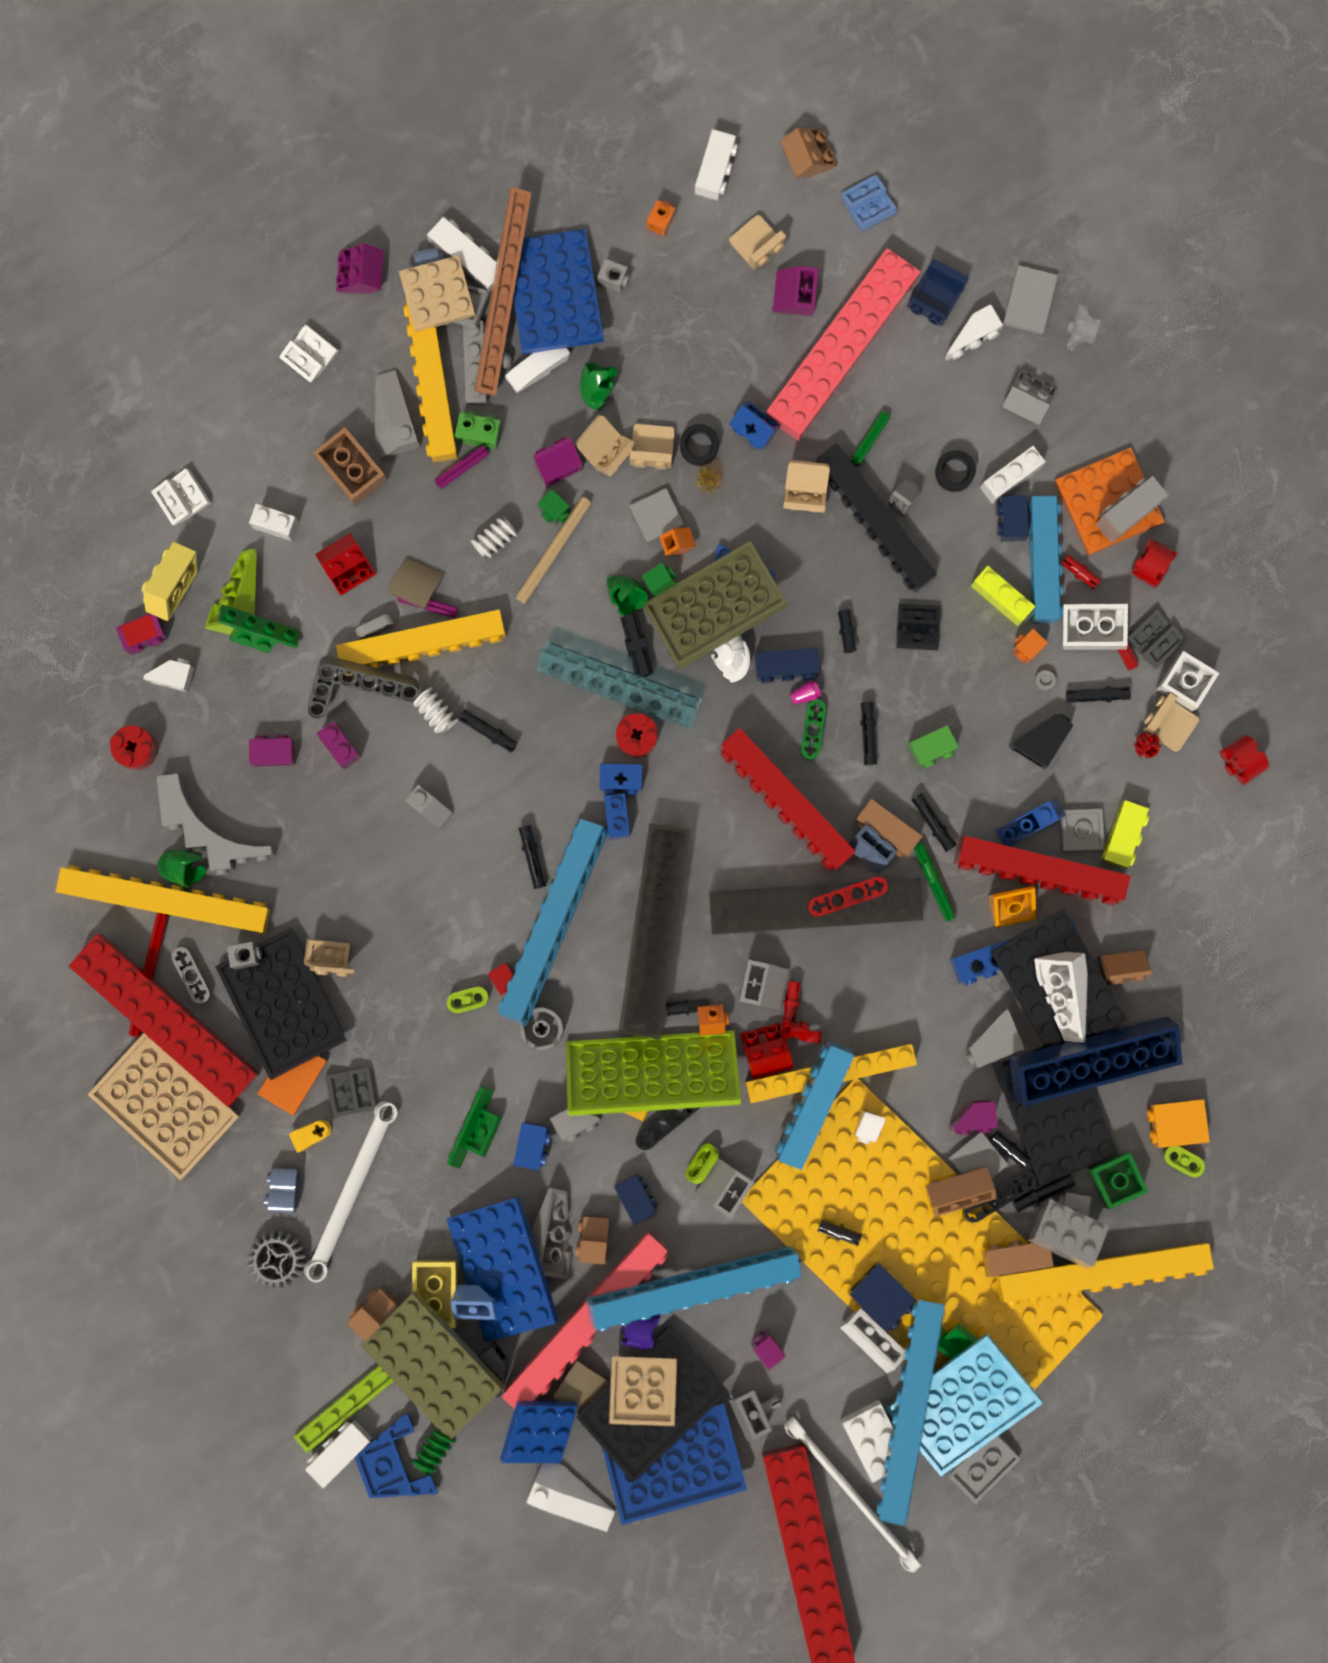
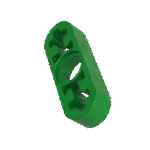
M818 699L812 700L806 710L801 744V755L806 760H814L820 753L826 705ZM815 704H818L819 708L822 709L817 714V719H821V722L808 720L809 717L813 719L814 711L811 710V707H814ZM811 724L819 727V733L815 736L810 735L807 731L808 726ZM806 737L811 740L818 739V743L813 742V749L816 752H813L811 756L804 750V748L809 747L810 740L805 741Z

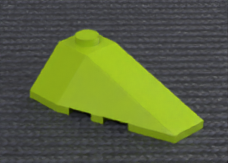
M257 550L241 551L230 572L232 578L226 586L221 588L220 592L223 595L218 604L214 603L212 605L204 628L228 635L235 629L219 623L221 605L255 615Z

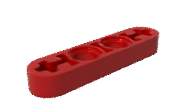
M874 877L818 896L808 903V911L812 916L820 917L879 897L887 891V882L882 877ZM874 881L883 884L881 892L878 893L877 890L870 891L872 896L868 897L864 884H868V888L875 885ZM856 887L861 888L864 893L863 897L859 900L854 899L852 896V890ZM839 894L843 897L844 901L841 906L833 905L831 900L833 895ZM828 897V904L831 910H827V906L820 909L821 913L812 910L815 901L818 904L826 902L823 898Z

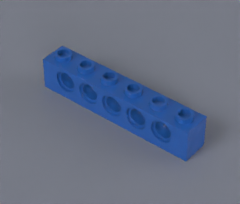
M1069 918L1077 931L1073 918ZM1011 939L950 959L958 983L964 982L966 986L977 982L976 977L984 975L986 979L997 975L996 971L1000 969L992 963L990 951ZM974 960L981 963V970L979 972H975L971 968Z

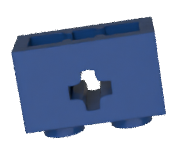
M750 401L741 405L729 423L735 433L746 437L753 447L760 449L769 444L781 427Z
M600 763V791H604L606 795H615L616 791H624L625 795H637V792H642V765ZM619 775H623V778L627 779V781H623V785H619L618 781H615V779L619 778Z
M625 793L604 796L609 840L629 838L630 832Z

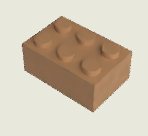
M346 427L313 452L317 461L355 506L387 481L384 473Z

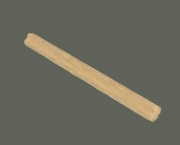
M580 498L516 596L519 602L525 604L578 525L591 505L587 498Z

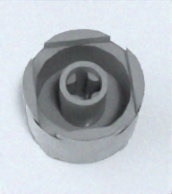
M535 1008L528 1025H520V1034L523 1041L535 1050L553 1048L560 1042L564 1032L560 1016L548 1008ZM540 1023L548 1027L544 1035L536 1031V1028L540 1027Z

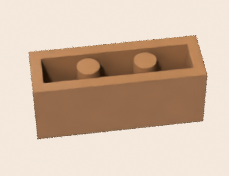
M872 799L855 820L860 830L865 825L873 828L881 839L894 847L897 852L896 856L899 858L902 856L904 858L908 857L922 838V835Z
M987 1167L982 1169L975 1168L969 1173L956 1174L949 1179L936 1180L926 1185V1194L934 1217L996 1199L995 1186Z
M1021 1240L1008 1242L1009 1246L1001 1247L1000 1244L988 1245V1250L982 1251L986 1277L1054 1267L1051 1251L1030 1241L1026 1244H1021Z

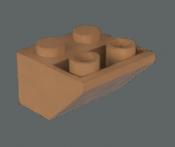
M798 127L781 140L796 178H809L837 167L835 155L828 144L827 135L823 129Z
M1144 950L1098 956L1100 972L1105 981H1108V985L1126 983L1125 978H1129V982L1147 980L1146 975H1153Z

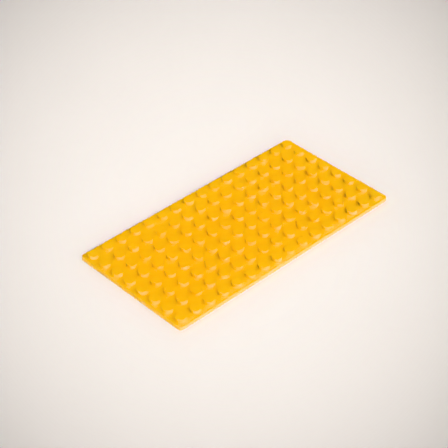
M854 1079L833 1101L803 1169L800 1170L777 1160L751 1187L742 1203L787 1247L791 1246L798 1253V1258L854 1312L860 1308L864 1309L848 1294V1291L878 1262L917 1300L915 1303L922 1299L946 1304L942 1328L945 1331H949L957 1323H960L978 1339L988 1333L1035 1390L1102 1318V1313L1082 1294L1070 1296L1069 1292L1061 1293V1297L1055 1299L1042 1296L1040 1301L1028 1302L1027 1299L1019 1300L1020 1304L1008 1306L1006 1302H1001L999 1300L996 1276L986 1277L982 1251L988 1250V1245L1000 1244L1001 1247L1009 1246L1008 1242L1021 1240V1244L1028 1242L996 1211L976 1223L965 1221L962 1216L963 1209L934 1217L927 1198L926 1185L936 1180L949 1179L957 1173L859 1079ZM861 1110L886 1118L876 1142L870 1141V1144L857 1141L858 1136L853 1135ZM985 1202L986 1206L992 1209V1207L987 1202ZM981 1206L977 1209L969 1208L970 1213L968 1216L976 1218L975 1213L983 1209ZM824 1219L839 1226L842 1224L845 1225L844 1228L862 1233L859 1246L857 1247L842 1240L836 1241L832 1236L817 1232L821 1220ZM912 1311L907 1315L904 1313L899 1318L900 1323L898 1326L886 1332L904 1350L906 1346L910 1347L911 1344L908 1332L910 1324L914 1325L915 1321ZM940 1350L937 1351L934 1372L951 1360Z

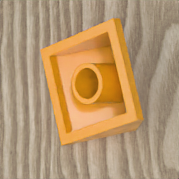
M1034 886L988 896L995 928L1036 920Z

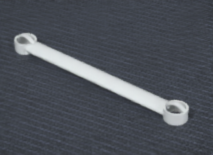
M381 1101L376 1105L373 1123L314 1256L305 1264L304 1274L312 1282H320L326 1277L327 1263L389 1123L393 1122L397 1117V1108L389 1101ZM390 1105L392 1113L390 1117L383 1119L384 1112ZM322 1264L320 1275L313 1277L316 1266Z
M793 1416L785 1422L786 1432L788 1433V1428L794 1436L789 1433L788 1435L793 1439L801 1440L899 1553L903 1568L913 1573L922 1565L918 1559L879 1520L875 1512L809 1438L801 1424Z

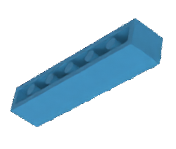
M1032 496L1028 501L1031 603L1035 606L1031 611L1032 623H1057L1060 617H1063V605L1060 604L1063 586L1059 584V576L1062 575V564L1059 563L1058 558L1062 552L1061 543H1058V535L1061 534V523H1057V515H1060V502H1057V496Z
M830 1040L821 1047L819 1052L820 1059L817 1065L814 1064L810 1071V1081L803 1086L801 1091L802 1098L793 1108L792 1114L794 1116L791 1122L788 1121L785 1125L783 1140H779L776 1145L775 1152L778 1161L800 1170L803 1169L855 1056L852 1049Z

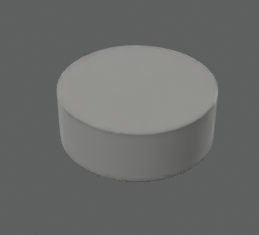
M1041 670L1036 674L1034 684L1041 691H1049L1056 684V676L1050 670Z

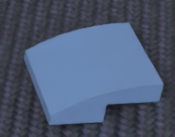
M877 175L840 193L847 210L861 232L897 213V208L886 194V188Z

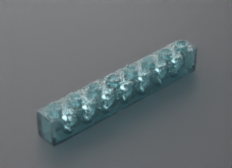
M547 640L540 651L535 671L545 676L556 678L564 683L572 684L585 691L596 693L601 697L609 698L622 705L633 707L641 712L649 713L662 720L673 722L688 729H692L703 700L702 698Z

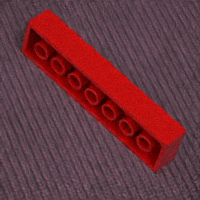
M740 728L721 744L720 756L728 764L731 762L735 766L734 771L742 779L746 778L750 782L748 786L755 794L760 793L764 797L763 802L771 810L774 808L779 813L777 817L785 825L788 823L793 828L791 832L797 839H803L807 843L806 848L814 856L817 854L822 859L820 863L828 871L832 869L835 872L856 852Z
M963 836L958 840L953 862L961 870L970 871V869H977L979 874L986 876L998 874L1000 879L1007 881L1019 879L1020 884L1028 886L1040 884V888L1044 890L1060 889L1062 894L1070 896L1081 894L1082 899L1091 901L1093 899H1102L1101 903L1107 905L1118 904L1126 900L1131 877L1130 875L968 836Z

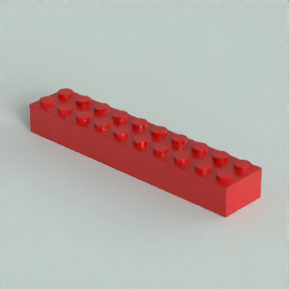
M96 934L68 965L69 968L227 1107L232 1106L260 1075V1072L103 934Z
M803 1443L762 1452L810 1662L856 1663L805 1446Z

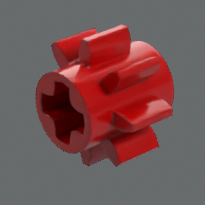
M1149 732L1140 734L1136 739V743L1133 744L1138 756L1144 755L1146 759L1156 756L1159 748L1162 747L1157 735L1153 734L1151 736Z

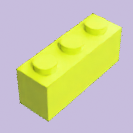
M989 566L982 571L971 585L973 589L1017 626L1035 607Z
M1127 800L1120 803L1100 861L1121 869H1126L1129 865H1133L1136 854H1133L1135 847L1140 845L1143 837L1140 834L1142 827H1146L1149 821L1148 808Z

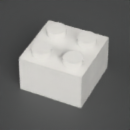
M1183 651L1177 655L1156 690L1165 696L1171 692L1177 696L1176 703L1192 712L1199 707L1219 673Z

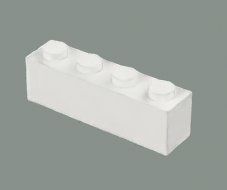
M443 217L427 234L429 242L447 258L459 255L463 272L483 289L489 290L491 294L497 259L494 261L489 256L490 253L483 246L478 247L468 233L463 234L459 231V226L450 219L448 221Z

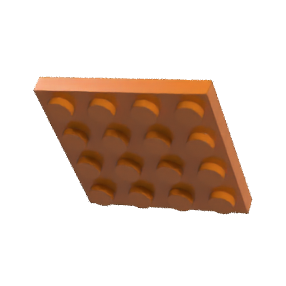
M1131 448L1054 481L1088 556L1165 523L1157 507L1113 543L1108 540L1096 525L1100 520L1098 516L1112 503L1116 506L1114 503L1128 490L1132 493L1131 490L1135 485L1145 478Z

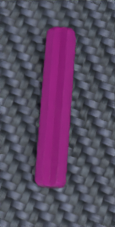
M483 445L479 446L435 478L436 485L440 489L447 486L488 456L487 449Z
M397 598L399 602L418 607L403 599ZM433 599L430 600L426 608L428 611L455 618L458 613L456 606Z

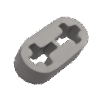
M388 613L355 629L359 640L366 639L392 627L395 621L392 615Z

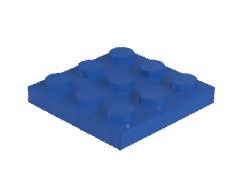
M517 1401L500 1456L503 1463H561L578 1408L577 1404L566 1401Z

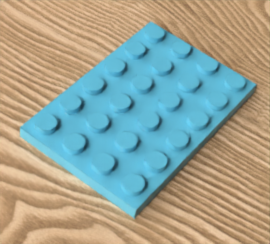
M988 1333L941 1366L933 1374L920 1452L940 1476H943L1043 1404L1042 1398ZM896 1400L886 1407V1411L892 1418L894 1412L899 1411L900 1404L896 1403Z

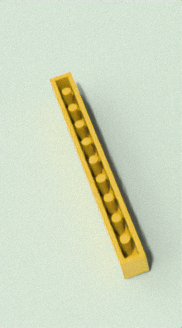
M68 865V868H60L55 891L57 893L264 934L267 932L271 909L266 908V903L254 901L253 905L245 904V899L233 897V901L225 900V895L216 893L209 897L204 896L205 891L192 889L191 893L183 891L184 887L171 885V889L164 888L163 883L151 881L150 885L142 883L143 879L130 877L129 881L123 880L122 875L109 873V877L101 875L102 871L94 869L82 872L80 871L81 867Z
M1202 1242L1097 1259L1094 1267L1085 1268L1076 1263H1069L996 1276L999 1300L1006 1302L1009 1306L1020 1304L1019 1300L1027 1299L1028 1302L1040 1301L1042 1296H1048L1049 1299L1060 1298L1061 1293L1069 1292L1070 1296L1080 1295L1082 1290L1090 1289V1292L1103 1291L1105 1286H1111V1289L1123 1288L1124 1283L1132 1282V1286L1143 1285L1145 1280L1153 1279V1282L1166 1281L1165 1277L1173 1276L1174 1279L1186 1278L1187 1273H1194L1195 1276L1208 1274L1207 1270H1213L1214 1267L1209 1243Z

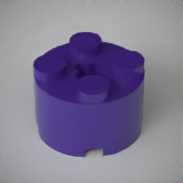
M660 1314L654 1315L647 1320L638 1319L631 1321L630 1324L622 1325L621 1332L625 1333L624 1339L620 1338V1344L643 1350L652 1348L655 1335H652L653 1328L658 1326Z

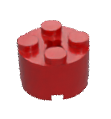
M1151 539L1143 555L1136 561L1131 574L1156 589L1178 552L1157 540Z
M630 714L624 717L616 728L617 745L627 756L643 758L649 755L657 744V727L653 720L644 714ZM633 732L642 733L640 735L641 739H632Z
M125 726L119 729L110 739V751L117 763L126 768L142 770L149 767L155 760L158 751L156 739L151 733L141 727ZM134 744L137 745L135 747V752L131 751V749L133 748L132 746Z
M1248 735L1238 738L1219 751L1220 756L1227 764L1224 766L1226 772L1230 776L1235 775L1242 785L1247 784L1269 768V762L1263 751L1259 753L1256 749L1258 743Z

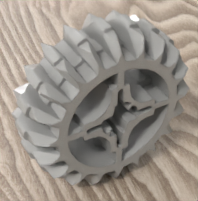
M272 1231L269 1238L265 1233L262 1235L263 1241L259 1238L255 1240L259 1247L255 1245L250 1247L255 1254H248L247 1257L253 1259V1261L247 1263V1266H254V1269L250 1271V1275L257 1273L258 1276L254 1280L257 1282L262 1278V1287H265L270 1282L269 1289H274L276 1283L277 1288L280 1290L283 1288V1283L286 1287L291 1285L290 1279L293 1282L298 1280L295 1274L302 1275L303 1271L298 1267L305 1266L306 1263L300 1261V1259L305 1258L306 1254H299L298 1251H301L303 1246L296 1248L295 1244L299 1240L296 1238L291 1242L292 1234L289 1233L284 1238V1231H280L277 1237L276 1232ZM272 1243L283 1244L289 1250L280 1252ZM266 1246L268 1249L266 1251L268 1259L265 1263L261 1264V1253ZM273 1255L276 1258L285 1255L280 1262L268 1265L274 1259ZM292 1256L293 1265L287 1274L285 1271L287 1269L285 1261ZM272 1268L281 1277L270 1276L264 1270Z

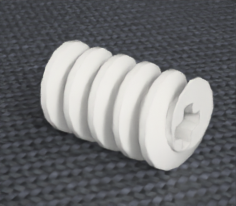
M504 516V521L500 518L496 519L498 526L493 523L490 524L491 531L488 529L483 530L485 537L481 534L477 535L479 542L474 539L470 540L471 544L483 558L485 555L492 558L491 550L498 553L497 545L504 548V539L511 542L510 534L515 537L518 536L513 526Z
M430 687L416 698L413 705L420 707V714L425 713L424 719L430 720V727L436 726L434 729L435 733L445 732L459 720L450 719L453 712L445 713L448 706L440 707L443 700L436 701L435 698L438 693L430 694V691L433 689V687Z

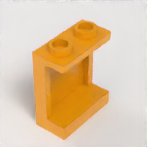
M1204 1099L1149 1105L1147 1119L1148 1122H1151L1152 1126L1149 1137L1151 1143H1154V1147L1163 1148L1210 1142Z

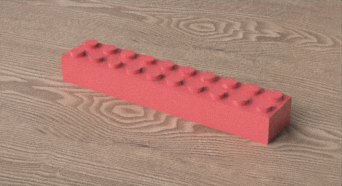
M888 248L884 251L766 411V415L781 426L780 429L797 441L802 438L917 282L921 271Z
M648 1230L588 1298L636 1286L642 1280L646 1282L653 1274L652 1268L656 1264L660 1266L668 1258V1247ZM587 1300L579 1306L504 1389L501 1397L514 1409L517 1401H536V1397L539 1394L543 1396L551 1387L552 1382L550 1381L553 1378L559 1379L565 1372V1365L568 1362L572 1364L578 1358L581 1352L580 1348L583 1345L587 1347L594 1340L596 1335L594 1333L597 1330L590 1323Z

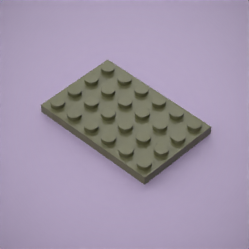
M749 541L648 600L644 608L680 670L782 611L789 605L752 542Z
M416 1290L361 1345L438 1430L450 1439L505 1387Z

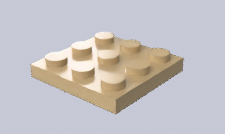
M459 255L399 271L415 332L475 317Z
M612 1357L609 1424L675 1426L677 1359Z

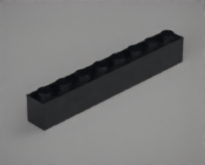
M836 443L818 456L816 463H824L830 466L828 478L830 488L840 494V500L846 508L850 507L856 522L859 525L863 524L868 538L871 541H876L881 555L889 558L894 572L900 573L904 578V585L916 593L935 579L937 573L840 446Z

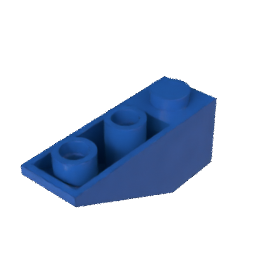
M1054 798L996 829V832L1005 846H1011L1065 817V814L1057 799Z

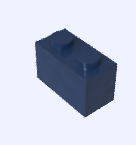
M1027 495L1002 496L995 507L996 515H999L1000 523H997V535L1001 536V542L1026 541L1029 537Z
M635 1174L614 1185L634 1225L657 1213L655 1208L658 1207V1204L653 1195L648 1196L645 1190L648 1188V1185L643 1176L638 1177Z

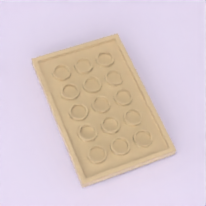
M144 1033L87 1094L180 1181L188 1175L240 1117L231 1107L223 1104Z

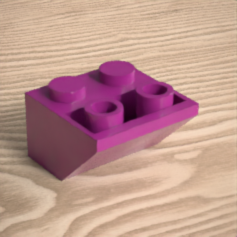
M362 243L339 251L336 291L340 293L370 294L381 290L384 250Z
M796 266L776 271L772 312L813 316L819 268Z
M564 437L554 442L553 446L540 448L533 455L535 467L546 488L583 470L582 462L570 437L567 439Z
M995 1101L967 1102L949 1124V1129L955 1131V1134L958 1135L971 1134V1130L975 1129L979 1133L992 1132V1128H998Z

